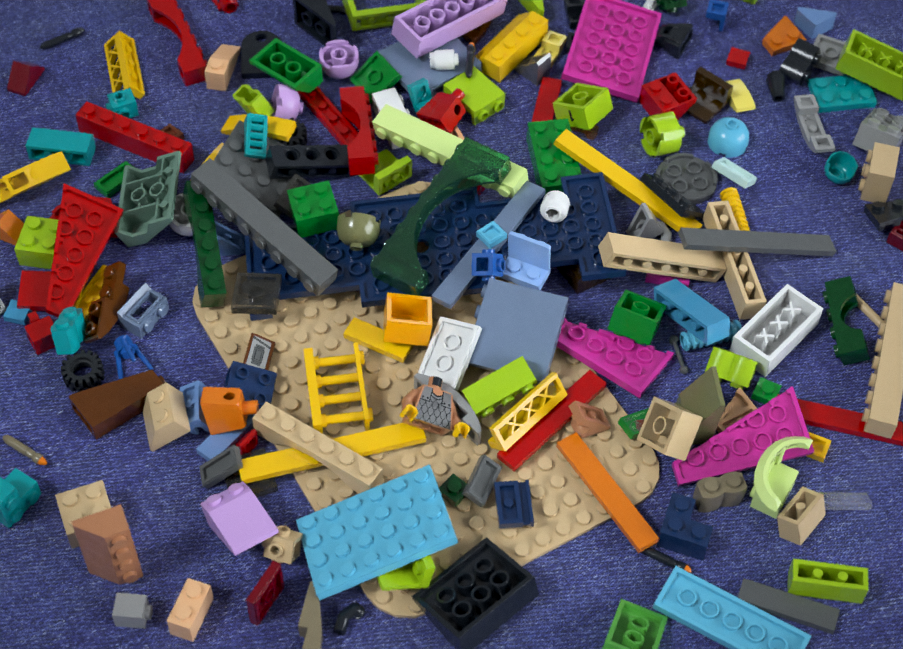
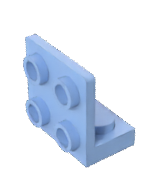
M510 231L508 234L506 267L503 277L499 278L520 286L541 290L550 275L551 246L543 241Z

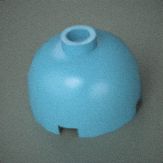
M724 117L713 124L709 131L708 145L715 154L719 155V153L726 154L725 157L732 158L738 157L746 151L749 143V131L741 120L734 117Z

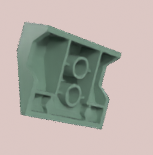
M180 151L158 156L156 166L141 170L129 165L124 167L119 207L124 209V213L115 228V234L128 248L149 242L173 221L182 154Z

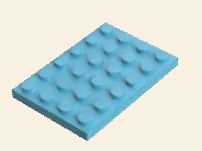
M430 464L296 520L299 532L303 533L301 540L315 592L319 600L459 543Z

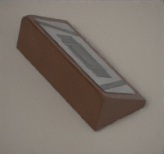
M251 333L243 363L269 370L275 342L258 334Z

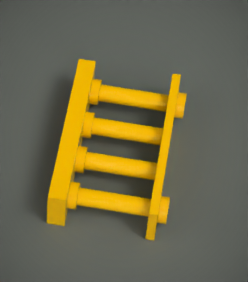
M358 342L353 343L354 354L318 358V356H313L312 348L303 349L313 428L322 434L323 428L329 424L364 420L365 431L370 430L369 422L374 421L373 410L367 407L361 364H365L364 352L359 351ZM355 363L356 373L321 377V375H316L315 370H320L319 367ZM358 382L359 392L328 396L318 394V389L327 385ZM361 401L362 411L334 415L321 414L320 408H325L324 405Z

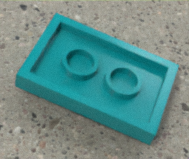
M849 75L808 79L809 91L811 94H814L819 106L818 113L876 107L877 100L871 86Z

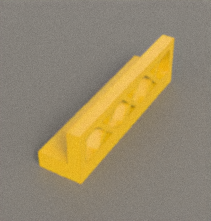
M118 31L104 44L112 93L120 91L123 85L124 89L131 88L134 97L141 99L145 95L135 41L128 35Z
M551 372L489 428L493 436L488 440V443L492 449L501 451L509 449L568 395L557 373Z

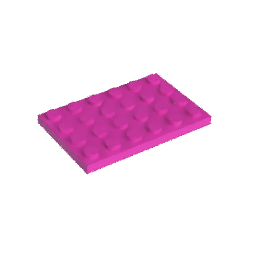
M585 0L561 79L573 83L605 87L609 89L611 95L637 103L662 13L621 0Z

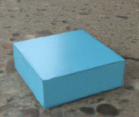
M494 221L476 231V236L489 249L507 239V233Z

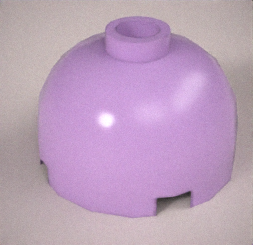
M346 40L329 41L326 43V47L323 49L321 47L319 51V62L322 65V70L331 78H348L358 67L359 51L355 45L354 47L349 45Z
M276 84L271 100L275 109L272 116L288 120L294 118L295 121L297 115L303 112L304 104L300 102V95L287 85Z

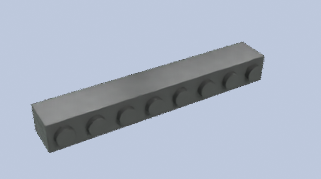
M209 158L191 173L192 189L197 194L203 195L213 208L219 209L228 221L235 223L244 235L252 238L258 248L268 252L274 262L284 266L290 276L300 280L307 291L319 296L336 280L338 269L212 159Z

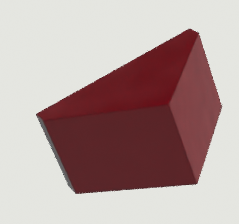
M13 61L7 90L26 96L45 68L26 61Z

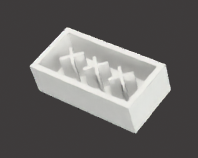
M787 284L733 336L730 352L758 361L756 371L766 377L818 325L823 308Z

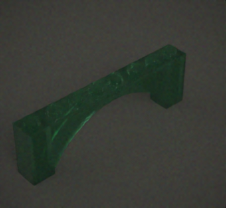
M467 137L462 143H459L451 158L444 162L439 174L433 177L427 190L421 193L415 206L409 209L403 222L397 225L391 238L385 241L380 253L371 260L370 267L373 277L408 295L420 296L429 284L427 271L422 269L417 254L420 231L426 219L439 204L462 190L483 184L497 183L501 185L511 171L510 157Z

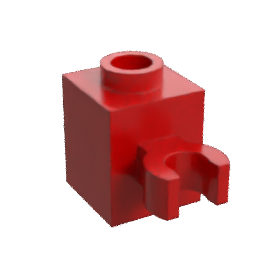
M36 311L27 314L30 324L24 326L36 354L39 355L54 348L55 345L50 330L54 323L50 316L40 319Z

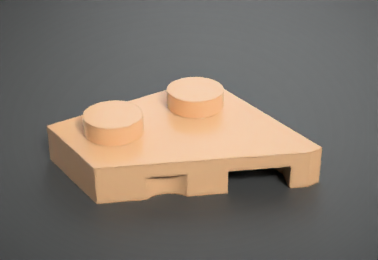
M741 388L737 389L735 396L725 407L716 429L718 433H721L727 427L757 409Z

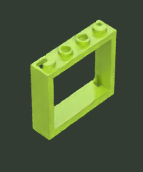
M342 0L352 31L393 26L395 16L426 0H415L416 3L358 11L353 0Z

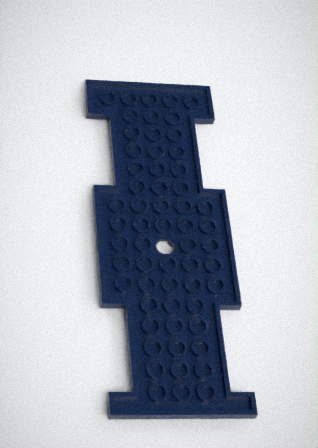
M603 172L561 177L562 192L570 200L567 217L558 223H552L544 219L540 212L543 196L514 231L529 238L543 241L551 246L550 268L578 264L582 281L626 276V269L604 267L598 245L608 232L617 233ZM477 187L350 201L351 217L352 213H365L375 216L376 222L381 221L379 236L374 244L363 248L362 251H353L349 246L345 245L339 239L337 230L302 237L338 269L336 280L320 295L360 290L362 308L385 305L387 292L432 297L436 289L479 239L476 236V231L494 221L511 199L479 203ZM295 224L287 225L297 233ZM245 235L251 321L272 319V301L316 296L313 292L307 291L300 280L290 276L284 266L274 262L268 252L258 248L252 238ZM508 240L496 253L502 254L505 261L508 257ZM417 242H424L429 247L427 251L422 253L416 252L412 248L415 247ZM477 277L462 296L481 294L483 285H487L488 281H482V277Z

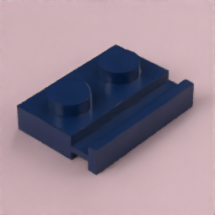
M525 480V482H494L499 529L520 528L524 525L534 527L529 480Z

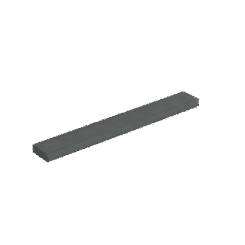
M682 227L678 231L685 250L834 256L837 252L830 235Z

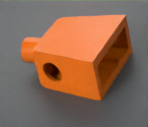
M203 387L200 405L210 435L243 429L246 427L248 415L256 414L259 411L258 401H245L240 388Z

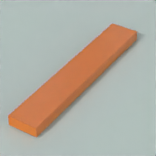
M575 432L558 441L556 447L636 551L640 553L658 543L659 537L578 433Z

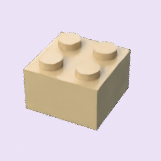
M875 142L873 149H868L865 160L868 164H863L861 175L864 179H860L858 190L861 191L860 200L869 202L887 201L895 178L900 147Z
M654 396L637 440L664 455L685 461L703 417L673 402Z
M103 480L55 495L72 549L80 547L71 521L111 508Z

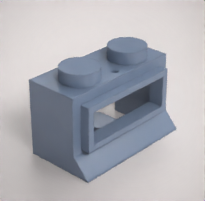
M145 282L117 312L120 326L142 339L146 333L152 331L158 320L168 313L167 297L151 289ZM146 300L152 303L139 319L132 317L134 313L136 315L140 314L142 310L141 305Z

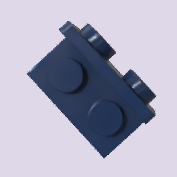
M233 361L227 371L224 387L240 388L245 401L257 400L260 409L265 402L271 404L277 373Z

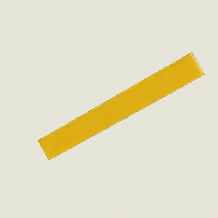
M565 129L555 140L553 145L593 173L603 172L604 180L638 205L646 203L658 219L678 232L681 227H702L703 224L695 219L681 217L643 182L569 130Z
M399 423L333 438V440L364 457L425 443L426 436L423 429ZM288 448L242 459L243 467L239 469L241 482L243 481L246 484L324 465L297 449Z

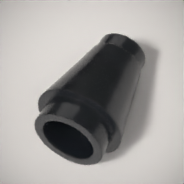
M772 71L766 78L772 100L775 102L784 100L786 77L781 71Z

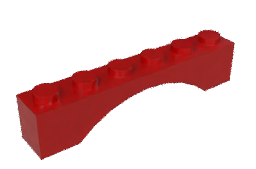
M147 0L148 10L154 22L171 30L182 43L177 62L179 74L185 86L206 81L204 72L208 61L203 60L201 47L196 46L195 35L190 34V26L187 21H184L181 8H177V0Z
M364 86L339 88L342 115L350 120L359 130L356 138L347 146L350 176L375 174V165H379L371 107L369 105V94H365Z

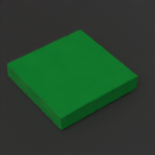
M376 51L356 71L350 80L355 86H364V92L369 94V101L372 103V93L391 89L402 76Z

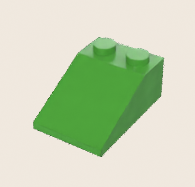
M621 599L602 649H658L668 617Z

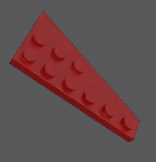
M65 183L63 184L46 303V313L55 317H59L65 308L75 306L124 213V209Z

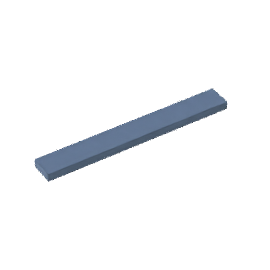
M526 181L495 218L494 222L507 233V239L491 248L495 250V253L508 240L509 232H514L545 195L544 188ZM480 239L475 242L432 294L434 302L451 310L477 278V276H472V253H482V249H489Z

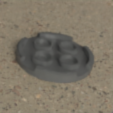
M678 153L666 157L655 173L661 176L667 185L675 188L678 193L693 204H700L708 200L714 194L718 182L717 172L711 168L712 164L689 153Z

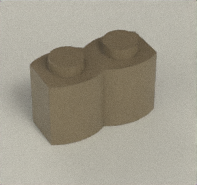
M728 472L719 478L706 477L696 483L693 499H696L695 504L699 512H711L720 506L733 507L743 501L747 484L741 472Z

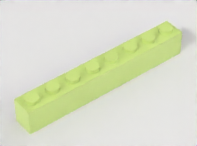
M385 104L372 121L375 134L379 138L387 139L398 147H404L415 155H421L434 164L438 163L451 172L455 171L468 180H474L487 189L491 188L499 192L504 197L513 198L524 183L529 181L526 168L390 105Z

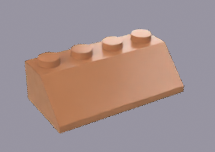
M121 504L71 521L89 573L119 585L133 583L138 578L144 577Z

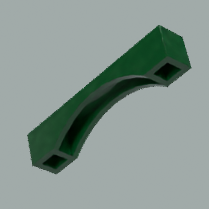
M191 180L186 181L183 200L194 239L201 308L222 307L227 292L213 209L203 195L197 194L192 189Z

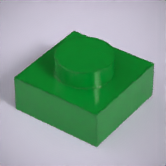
M760 377L751 399L766 404L778 396L782 385Z

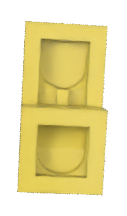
M550 30L542 39L541 47L534 56L550 52L552 67L567 41V36Z
M741 79L726 81L733 86L729 105L736 113L755 109L753 98Z

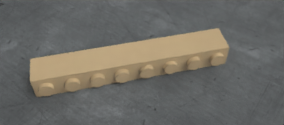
M896 282L893 283L891 290H886L883 302L887 303V305L883 306L880 316L881 319H884V323L881 322L878 328L877 335H880L881 338L877 339L874 352H878V354L874 356L871 369H875V371L871 373L868 386H871V391L868 390L865 398V404H868V408L864 409L861 420L865 422L864 432L890 439L898 424L903 394V284Z

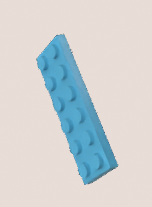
M675 566L653 605V609L729 649H805L811 638V635Z

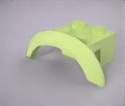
M802 436L785 437L775 441L765 450L759 458L755 469L754 486L749 495L753 498L750 507L777 519L799 471L781 463L785 450L791 448H805L809 450L813 439Z

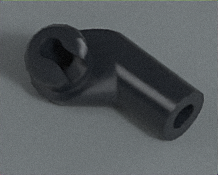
M352 602L338 613L333 630L334 633L345 635L349 620L353 617L356 619L362 618L365 614V608L358 602Z

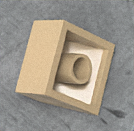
M164 383L147 393L143 417L149 447L153 452L191 430L181 391L168 383Z

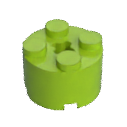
M673 111L651 115L641 120L639 129L640 133L643 132L644 139H641V143L649 156H661L680 150L682 138L685 137V130L683 126L679 125Z

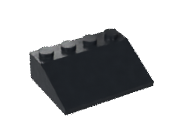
M486 537L430 582L428 588H422L415 593L412 599L456 649H474L535 599L539 592L535 577Z

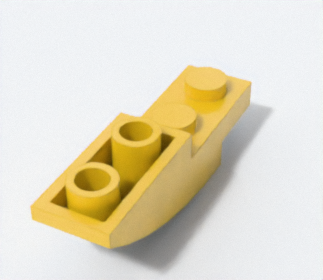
M62 151L3 176L0 179V203L71 171Z

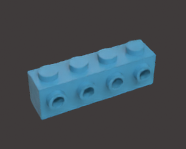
M677 279L654 287V300L667 305L665 314L706 345L718 342L729 336V317Z

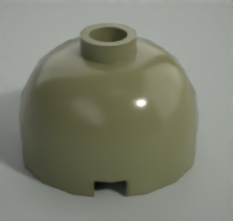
M357 212L352 213V217H345L346 213L338 216L337 235L351 250L362 251L363 248L371 246L378 239L381 221L376 222L375 216Z

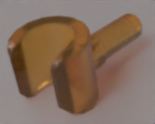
M594 125L590 130L570 126L571 131L586 134L589 140H594L599 131L598 125Z

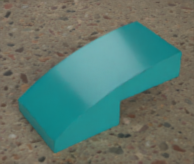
M422 78L407 85L411 102L417 113L432 99L428 80Z

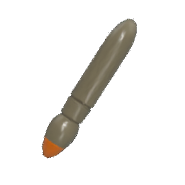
M10 435L2 436L3 441L7 445L32 459L34 463L38 465L47 464L42 454L35 452Z

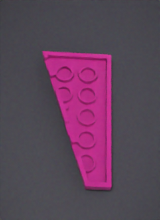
M564 318L556 346L638 398L644 394L674 356V352L667 350L664 353L655 350V346H642L634 343L631 338L618 336L600 328L599 331L587 328V324L579 322V325L568 322L566 318Z
M793 386L727 427L721 433L713 436L699 447L689 451L685 461L675 460L671 465L678 487L698 482L706 477H720L728 472H740L756 468L759 458L765 450L775 441L792 436L810 438ZM811 444L809 450L805 448L785 450L782 461L813 454L815 452L813 445Z

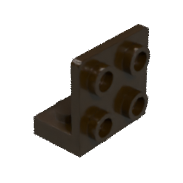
M700 66L696 70L694 83L689 88L697 97V101L686 113L707 124L730 103L733 86Z

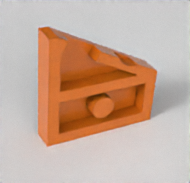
M784 16L763 38L762 45L771 56H775L791 50L798 38L805 41L806 38L791 20Z

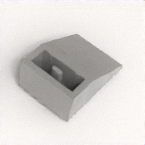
M874 108L861 122L852 145L866 151L868 149L872 150L875 142L900 147L903 141V116L891 115L884 108Z

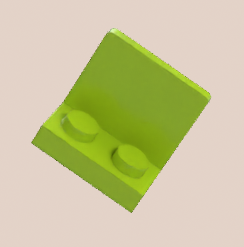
M385 149L378 153L379 165H375V174L359 175L380 196L412 177V159L408 155L397 159L388 149Z
M430 554L377 576V579L383 591L428 588L435 571V565Z

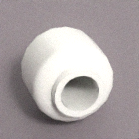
M561 191L548 192L544 196L540 207L542 217L552 223L563 221L567 217L570 200Z

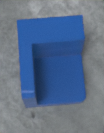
M710 0L706 18L720 21L719 31L722 32L729 3Z

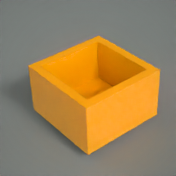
M387 292L384 308L383 342L428 346L432 330V297Z

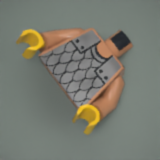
M436 376L429 377L428 385H421L416 389H412L401 400L402 412L399 416L403 418L402 423L441 436L453 430V437H458L459 434L464 439L467 437L470 427L460 420L453 402V395L441 390L442 378Z

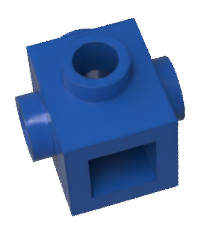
M482 249V253H472V276L482 277V281H489V278L503 277L506 267L503 255L496 254L494 249Z

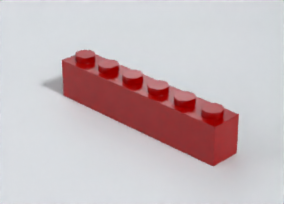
M86 101L75 114L80 132L93 134L94 138L156 163L158 156L180 151L182 154L179 172L183 174L195 160L192 143Z

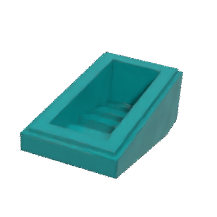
M253 113L246 115L244 120V157L266 158L267 115ZM250 146L261 147V150L252 149Z

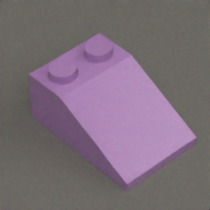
M243 481L232 484L227 490L211 495L206 501L200 503L209 527L235 556L279 533L278 528L253 491Z

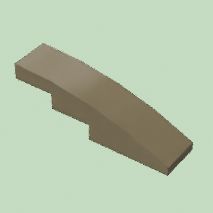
M310 581L298 624L299 637L305 638L302 649H322L323 646L320 602L316 595L313 581Z

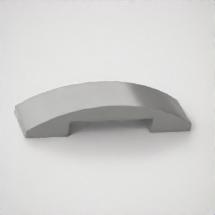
M814 94L794 96L798 124L810 150L814 153L834 152L836 148L831 135H826L818 116L819 106Z
M419 373L415 374L414 389L421 385H428L430 376ZM442 382L441 390L453 395V402L459 418L470 427L467 437L478 446L481 443L482 430L474 410L456 390Z

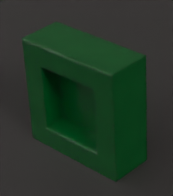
M452 474L439 487L442 497L456 507L465 498L462 493L467 483L455 474Z

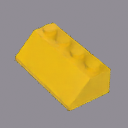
M534 11L517 15L475 55L482 62L481 72L500 83L542 42V39L548 33V19Z

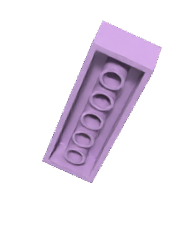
M427 0L395 16L391 34L416 58H419L504 14L507 0Z

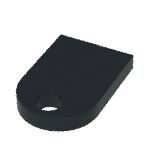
M255 31L243 39L241 48L242 79L273 78L250 64L249 60L275 38L279 39L277 35L269 31ZM265 39V41L259 42L258 40Z

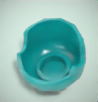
M837 151L832 153L826 161L824 172L830 181L843 185L852 180L858 164L855 158L848 152Z

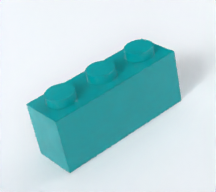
M33 127L25 145L29 160H40L62 151L68 164L90 166L96 150L93 134Z

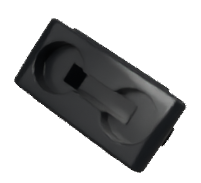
M662 24L656 34L654 43L658 44L674 58L679 59L692 39L693 24Z

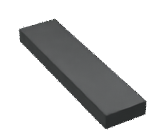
M745 578L742 580L737 597L769 614L833 634L840 611V609Z

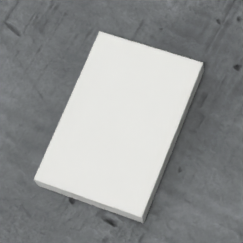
M440 316L418 373L430 377H440L445 384L458 391L482 328L477 325Z

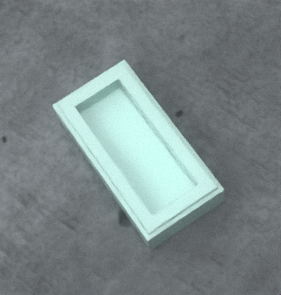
M725 157L714 161L711 167L745 189L754 185L757 180L756 176Z

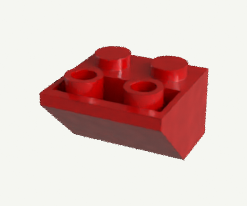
M676 72L641 85L639 103L650 116L673 111L677 120H679L697 101V97Z

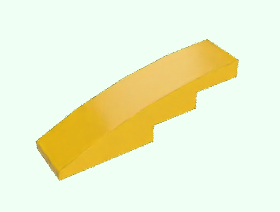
M247 114L229 116L221 129V133L230 135L239 120L244 122ZM267 116V137L288 142L297 128L296 122Z

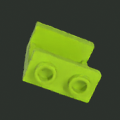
M473 67V74L470 78H467L464 72L443 85V93L452 94L456 88L464 92L465 97L461 102L466 111L472 115V123L474 125L485 121L488 117L496 112H500L505 107V93L476 67Z

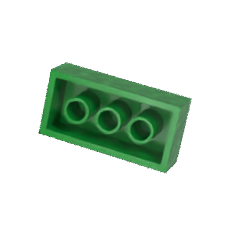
M568 118L528 122L526 139L536 185L545 189V195L550 191L562 192L561 177L581 175L579 162L553 145L565 129L571 132Z

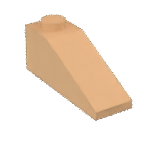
M221 44L212 54L204 72L207 89L227 91L241 51L240 46Z

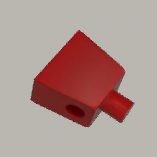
M456 88L452 94L439 92L416 114L420 120L451 133L466 112L461 102L465 94L459 88Z

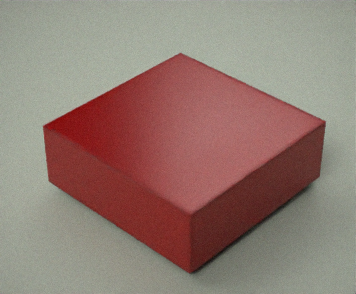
M731 47L726 65L745 70L750 52Z

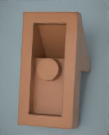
M574 401L569 405L572 412L570 424L574 432H577L581 439L611 428L602 409L578 401Z

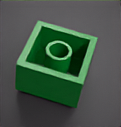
M329 180L287 190L297 233L301 238L337 230L339 211Z
M625 290L614 308L607 329L613 331L618 336L634 339L638 344L650 345L660 327L667 305Z

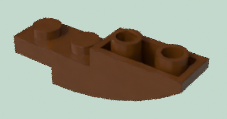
M121 261L106 266L103 272L104 279L99 293L100 299L91 302L88 310L89 317L84 337V343L86 344L101 339L111 330L119 319L117 312L126 303L130 287L123 284L126 264Z

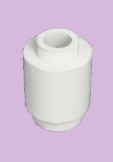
M454 49L430 52V68H435V70H454L455 65H459L458 53H454Z

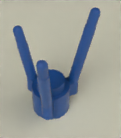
M122 335L114 341L116 350L113 354L116 358L119 379L124 378L121 357L124 359L131 358L135 362V353L149 370H153V366L139 350L137 344L133 343L130 336Z

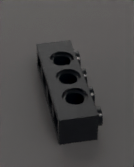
M348 145L269 146L265 158L270 179L350 177Z

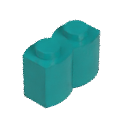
M65 308L60 313L58 320L51 326L50 330L57 355H71L79 350L80 343L85 337L86 327L82 308Z

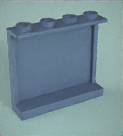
M458 38L419 58H416L399 41L378 51L402 76L398 82L407 91V85L425 78L428 80L432 98L437 93L443 92V85L465 72L467 47ZM454 49V53H458L459 65H455L454 70H435V68H430V52ZM475 56L473 67H476L481 72L482 62Z
M489 278L488 284H484L481 291L482 304L477 305L475 311V318H477L475 325L480 326L482 331L467 368L469 369L471 365L496 371L523 356L537 380V384H535L537 386L549 374L568 308V297Z

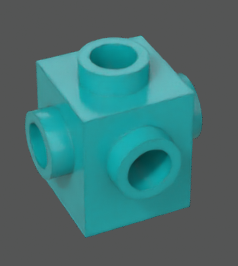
M131 88L107 94L108 103L105 104L107 110L127 118L139 116L137 103Z

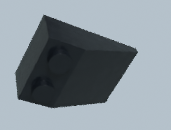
M293 0L294 20L298 27L325 47L327 42L337 40L336 23L326 0Z

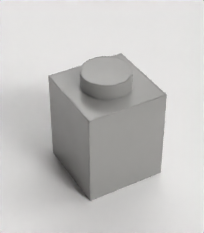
M117 593L112 613L115 626L145 629L147 620L152 618L153 606L149 604L147 595Z

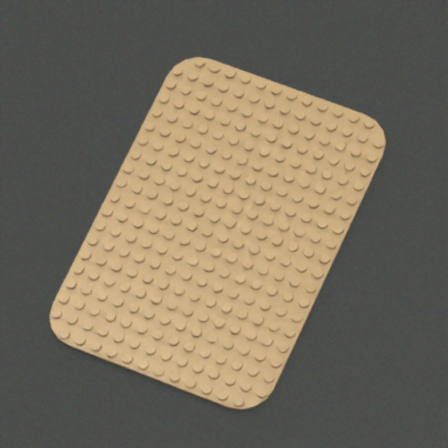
M418 181L379 198L452 190L453 188L436 182ZM351 210L344 212L346 213L345 217H351ZM417 242L412 249L422 253L427 251L429 247L424 242ZM246 255L223 264L222 269L227 294L222 307L201 308L198 284L195 287L192 302L199 322L228 369L233 361L243 363L251 333L274 341L275 348L269 371L277 373L271 404L313 428L303 349L312 348L313 356H318V358L354 354L353 343L355 342L345 339L343 337L344 331L354 317L383 329L385 305L362 308L360 290L274 300L272 301V319L251 321ZM495 277L496 280L512 283L502 278ZM481 294L461 296L451 310L432 300L430 340L440 316L475 325L477 321L475 311L477 305H481L483 301ZM358 344L359 351L364 352L365 364H361L367 407L373 410L374 421L369 422L370 430L402 423L403 418L399 416L402 412L401 400L414 389V375L419 371L428 346L413 345L404 363H401ZM556 347L549 374L551 372L557 373L566 391L589 370L596 374L592 368ZM355 363L319 367L320 370H315L316 375L325 377L356 373ZM470 365L469 369H466L457 392L468 402L462 390L494 371ZM358 382L327 385L318 389V394H323V396L359 392ZM606 387L588 405L602 409L611 428L607 431L582 438V440L636 507L652 495L659 480V461L653 448L638 441L637 438L631 440L620 427L618 421L621 417L626 416L627 413ZM522 392L514 396L515 400L506 406L500 404L495 407V411L489 416L483 418L481 415L477 417L482 430L481 443L478 446L470 438L466 437L464 439L461 434L458 437H453V430L442 436L424 430L426 436L425 443L364 456L383 468L384 483L429 464L439 487L452 474H455L467 483L479 457L483 454L502 467L496 482H525V480H529L534 527L524 525L520 528L499 529L494 486L486 504L482 507H479L467 497L456 507L443 498L459 543L431 554L435 565L431 581L486 537L523 566L612 519L556 447L558 441L575 433L570 421L515 472L497 458V453L500 450L490 447L488 440L493 435L489 428L527 395H523ZM361 401L324 405L325 408H320L321 414L326 413V415L362 411ZM364 420L329 424L323 428V434L331 439L365 431ZM274 444L278 451L292 448L281 444ZM326 466L291 473L314 512L359 494L350 489L343 480ZM377 577L359 584L365 596L378 610L399 618H418L425 615L412 599V596L422 588L383 591L380 588Z

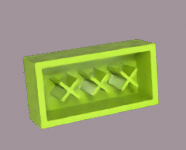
M853 29L842 48L835 69L903 101V52Z

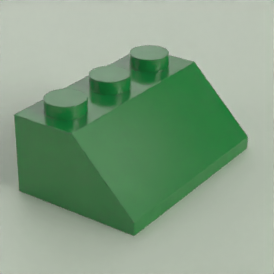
M277 38L249 60L250 64L295 91L311 93L323 82L322 65Z

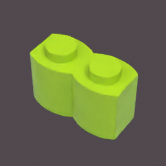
M242 85L233 94V98L247 114L272 116L275 112V109L257 89H252L250 85Z
M714 346L705 372L710 367H716L720 382L722 379L731 382L729 386L743 390V387L748 388L750 386L758 361Z

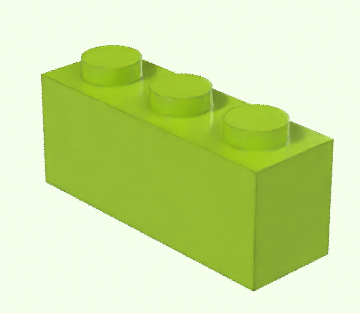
M521 356L466 387L462 392L476 416L482 415L484 418L495 411L494 408L500 404L506 406L515 400L514 396L521 392L523 395L529 393L535 387L534 385L537 384V380L524 357Z
M793 559L788 570L787 592L798 596L862 604L868 592V568Z

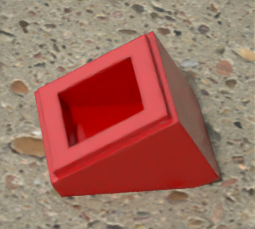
M253 429L247 432L235 444L240 448L243 459L259 444L257 430Z

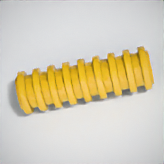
M733 187L722 190L720 193L721 201H729L739 230L750 231L738 190Z

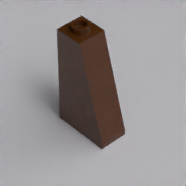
M148 370L71 394L68 397L74 412L97 440L142 413L147 393L166 383L161 375L157 376L153 370Z

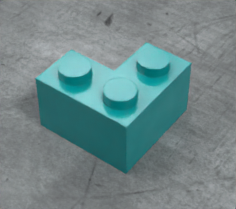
M17 468L5 479L0 477V523L7 528L18 522L24 512L31 505H34L42 494L37 481Z

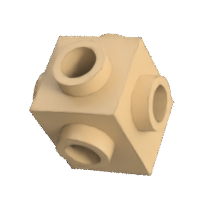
M276 526L279 533L262 542V547L265 548L264 557L278 563L292 564L300 556L303 533L293 531L287 526Z

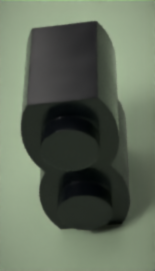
M798 38L779 71L783 73L787 80L801 86L803 82L806 83L810 78L811 68L814 65L817 66L822 57L820 55V48Z

